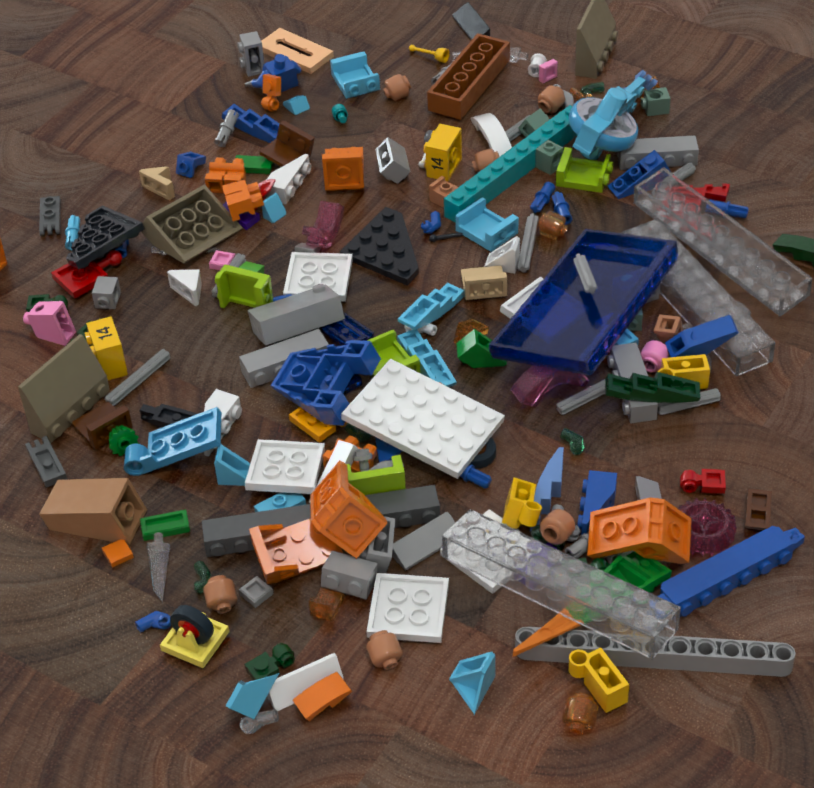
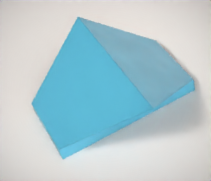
M220 444L217 448L214 462L218 485L245 486L250 463Z
M488 652L460 660L449 679L474 715L495 678V654Z
M279 673L246 683L241 680L235 687L226 707L255 719Z

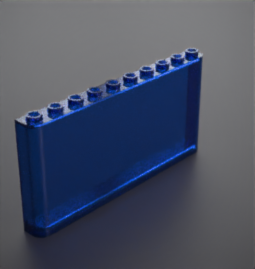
M585 229L511 317L504 328L501 329L494 340L491 341L489 344L491 356L494 359L592 375L676 263L678 257L677 241ZM580 253V256L585 255L598 287L594 294L586 293L573 261L576 258V254Z

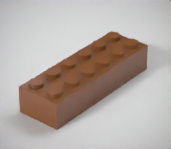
M477 33L427 92L428 111L461 120L510 61V42Z

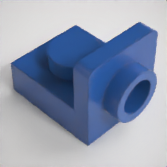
M191 151L179 154L177 156L176 174L189 178L194 177L195 168L205 164L206 156Z

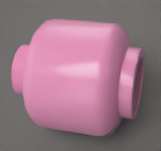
M651 340L647 342L640 352L647 372L657 373L661 369L662 358H670L666 345L660 341Z

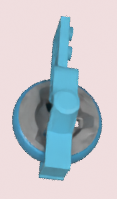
M639 76L625 89L620 86L610 88L603 99L587 97L578 100L569 112L570 126L578 135L572 147L579 150L585 158L590 160H597L603 150L619 152L629 149L638 137L637 123L629 112L632 113L636 108L637 103L635 101L644 92L645 88L643 85L646 80Z

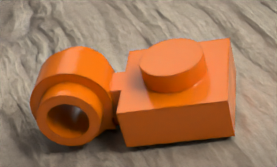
M271 74L263 75V93L267 94V96L262 99L261 105L267 111L273 112L279 108V101L276 96H281V77Z

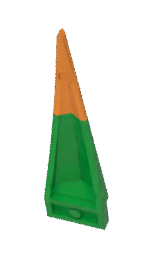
M633 550L620 554L570 604L533 635L514 648L512 657L653 592L654 587L671 578L672 570L657 560L642 557Z

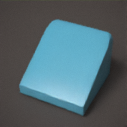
M304 95L295 96L283 103V106L294 115L310 108Z
M277 193L263 201L262 212L263 218L275 223L286 215V210Z

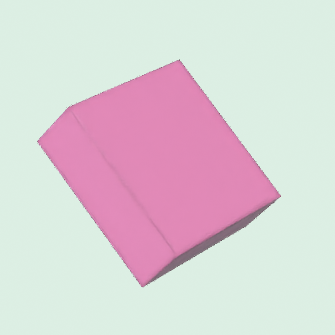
M555 59L539 65L540 82L545 83L557 77L558 62Z
M216 250L209 262L210 269L221 270L225 264L229 265L235 257V253Z

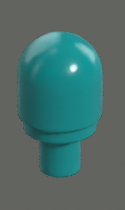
M336 104L332 107L334 119L340 123H345L348 116L345 106Z

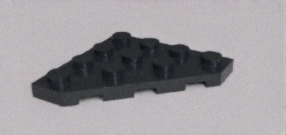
M102 205L86 215V223L81 225L78 231L79 238L75 239L71 246L72 253H68L66 257L68 264L77 269L87 267L90 262L104 257L108 251L120 247L126 240L137 237L141 231L145 230L143 223Z
M385 207L340 251V254H352L353 263L407 286L419 274V267L403 215L388 207Z

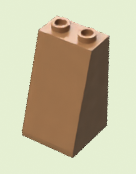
M129 478L57 480L39 515L49 530L110 542L121 539L125 540L127 545H130L141 523L140 518L144 517L147 509Z

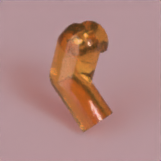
M575 87L569 91L577 101L582 98L593 97L590 93L584 95Z

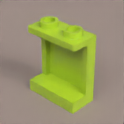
M565 147L556 170V186L602 193L604 186H608L610 174L608 173L613 171V162L610 161L611 154H606L604 162L573 158L572 148Z
M225 264L215 276L220 308H225L229 302L254 308L273 302L270 275Z
M394 330L367 340L371 341L381 358L373 374L370 375L372 379L390 359L421 373L420 359L416 354L411 357L397 342Z
M401 455L391 456L392 467L352 473L350 464H346L348 483L364 495L406 489L405 471Z

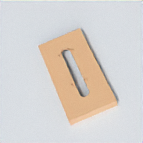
M278 28L261 41L264 54L273 58L277 54L288 56L290 61H295L302 71L309 74L315 72L334 57L332 50L282 28ZM277 42H283L312 56H306L302 53L299 54V52L290 49L284 45L277 44Z

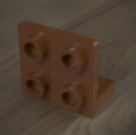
M283 120L279 123L277 138L262 148L259 154L283 167L304 154H308L310 157L315 137Z
M106 402L72 421L73 427L95 450L109 442V433L112 431V428L120 425L133 428L129 409L125 405L116 409L110 402Z

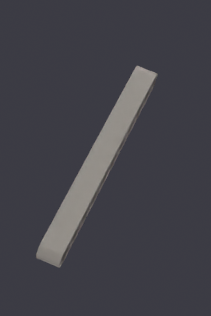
M522 627L518 629L515 634V648L541 627ZM572 629L517 656L523 660L569 663V655L574 650L579 649L590 653L598 648H602L615 666L783 677L792 672L796 652L791 645L780 642Z

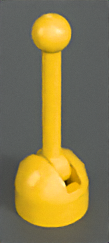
M415 45L409 46L411 52L419 51L432 54L437 61L446 63L449 59L450 52L447 48H438L435 52L417 48Z

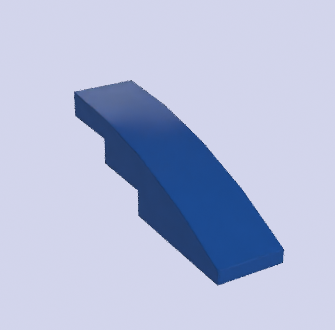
M236 104L231 105L222 113V119L225 120L228 110H235L234 115L238 112L239 117L234 126L253 137L268 143L277 138L279 123L266 114L261 117L250 108L244 111Z

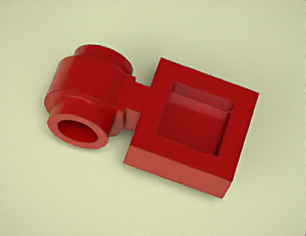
M701 469L700 475L696 474L693 470H685L680 476V487L686 493H693L697 490L698 486H701V493L725 494V470Z

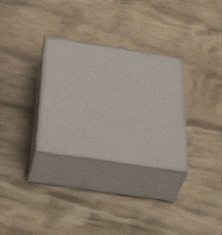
M256 576L239 589V595L256 608L273 595V589Z

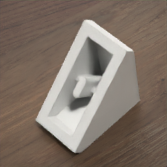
M516 236L489 253L484 267L502 266L503 272L515 274L520 256V238Z
M169 270L167 274L170 288L194 306L199 305L202 288L200 270Z

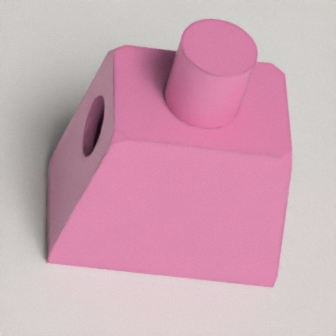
M63 301L38 302L30 312H26L23 316V322L31 325L36 337L66 346L76 333Z

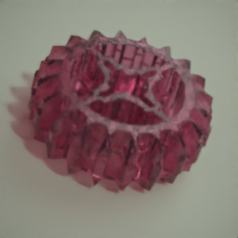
M695 498L693 503L687 500L684 505H679L678 509L691 518L690 550L692 555L695 552H699L702 557L705 553L713 556L715 551L721 553L723 549H728L730 544L733 543L737 530L735 516L731 515V510L725 509L724 503L717 505L715 499L712 502H708L706 498L703 501Z

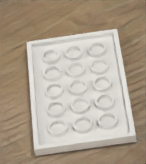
M392 359L382 367L341 413L342 420L456 479L459 478L501 426L505 415Z

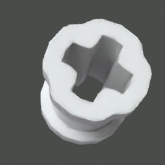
M537 53L531 57V64L528 66V73L532 77H539V65L547 62L544 55Z

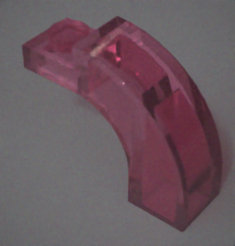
M320 201L314 226H303L302 234L307 236L306 245L321 248L332 246L340 229L344 206L338 203Z
M554 356L544 359L526 370L510 390L521 404L536 407L545 394L555 386L570 383L585 387L590 380L584 374V369L576 365L569 356Z

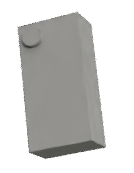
M318 284L310 290L248 310L253 333L265 345L345 319L340 296L326 284Z

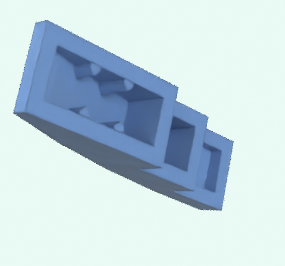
M564 447L557 449L538 481L534 501L542 506L540 515L550 512L551 497H561ZM540 516L537 525L530 527L531 532H539Z

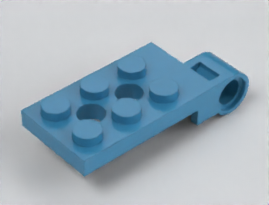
M218 407L149 432L148 449L141 444H131L126 447L124 459L125 472L133 476H139L220 446L222 412Z

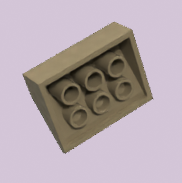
M591 0L577 27L576 76L597 79L599 72L603 71L604 62L608 61L609 52H612L614 42L618 39L616 22L605 0Z
M204 184L148 215L143 222L145 230L141 232L152 245L184 264L241 231L243 227L237 221H232L229 211Z
M81 334L75 337L18 386L31 434L40 439L47 436L50 444L72 425V421L90 410L94 404L110 391L107 375Z

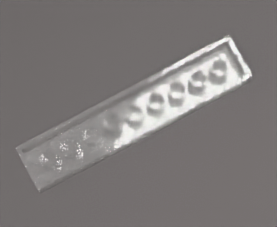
M665 167L634 186V204L778 316L781 317L810 296L812 277Z
M658 219L622 232L621 251L640 271L649 267L660 279V294L691 328L727 315L732 316L739 333L714 349L713 352L735 376L773 362L775 342Z
M470 509L442 535L443 558L652 660L679 629L681 607Z

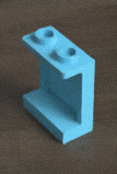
M364 51L330 60L331 75L345 98L380 90L379 74H373L367 64V55Z
M483 197L456 215V231L463 233L465 237L490 252L518 234L519 217L512 214L506 219L486 208V199Z

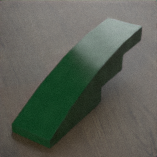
M782 234L772 244L774 251L792 253L794 260L812 261L814 267V239Z
M657 372L654 378L632 373L630 378H625L608 373L605 379L606 396L656 403L697 402L701 399L699 382Z

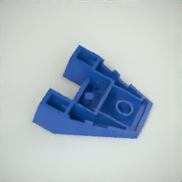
M362 340L346 341V345L337 347L331 344L327 345V349L318 351L316 348L292 352L281 367L271 387L322 423L343 426L345 421L341 419V413L349 405L343 394L345 388L354 374L372 375L381 358L371 341Z

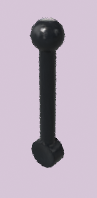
M461 232L438 236L432 234L430 235L429 240L431 242H435L438 239L460 237L464 235Z

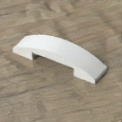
M486 113L471 117L476 130H481L489 143V147L494 152L498 151L499 156L512 148L502 125L493 114Z

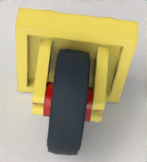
M180 605L170 617L173 628L160 644V648L165 653L204 668L228 635L229 626L208 618L204 612L192 606Z

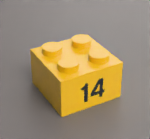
M439 124L436 130H433L431 138L425 143L423 149L424 153H426L424 168L426 169L427 177L438 179L443 176L445 181L448 182L462 160L461 128Z
M112 317L86 323L88 332L84 333L88 345L91 344L90 348L107 375V379L111 380L128 375L122 345Z

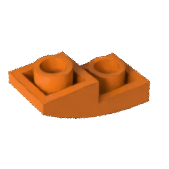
M335 672L304 690L292 701L305 719L310 722L329 705L332 708L335 707L352 690L340 674Z

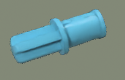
M71 215L68 219V227L65 229V247L71 251L74 240L79 238V216Z

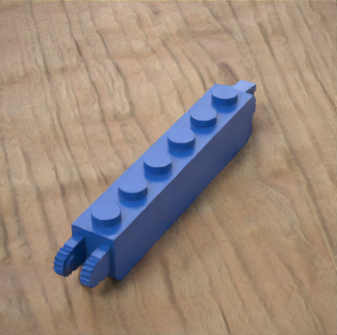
M771 526L664 581L661 584L660 595L653 598L650 602V619L659 622L670 616L673 620L681 616H687L694 609L702 605H708L713 599L729 594L734 588L748 584L753 578L761 574H767L772 568L780 564H786L792 558L793 550L804 543L805 536L796 527L783 532L780 527Z

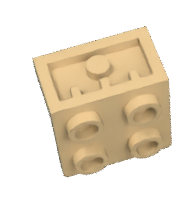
M502 266L461 269L466 300L507 296V274L503 272Z

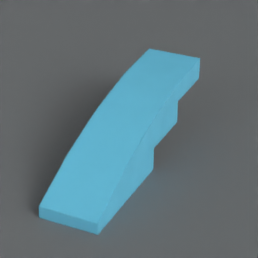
M446 283L440 290L434 289L428 296L422 294L398 318V322L414 330L426 326L453 308L465 297V292L463 289Z
M417 329L397 335L398 343L410 357L416 354L420 359L421 374L441 382L447 387L456 385L457 381L439 352L432 349L427 339L423 340Z

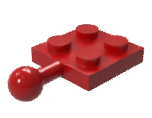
M111 250L107 253L106 258L97 263L92 261L83 269H77L66 264L51 272L52 278L75 299L92 290L98 276L108 277L103 268L109 265H119L122 262V255L117 250Z

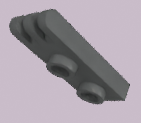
M60 196L40 198V236H45L46 230L48 235H53V230H55L56 234H61Z
M47 436L42 437L44 444H40L39 440L36 439L33 441L35 447L32 448L29 442L25 444V447L47 488L56 484L57 480H67V476Z

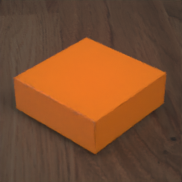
M120 539L102 547V551L112 568L134 558L125 540Z

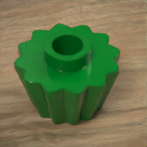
M116 426L109 433V448L112 449L113 454L118 453L119 456L125 454L127 446L139 444L137 441L139 436L135 434L133 429L127 426Z

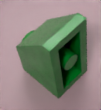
M473 329L456 343L458 359L472 368L499 367L507 364L505 348L476 329Z

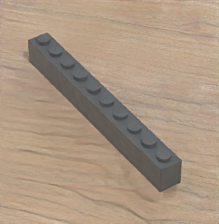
M435 485L365 495L383 516L395 518V528L428 523L440 516V504ZM310 504L202 520L207 557L254 550L249 533L250 528L282 524L283 528L310 519Z

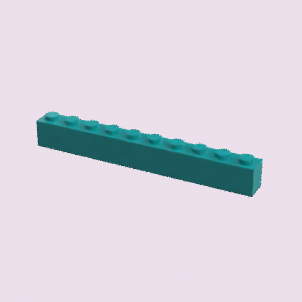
M572 106L566 107L444 198V217L456 223V215L482 197L486 199V204H488L535 168L536 148L547 140L563 147L575 138L577 134L572 130L569 123V112Z

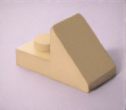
M169 167L148 168L139 171L142 187L169 201L175 197Z

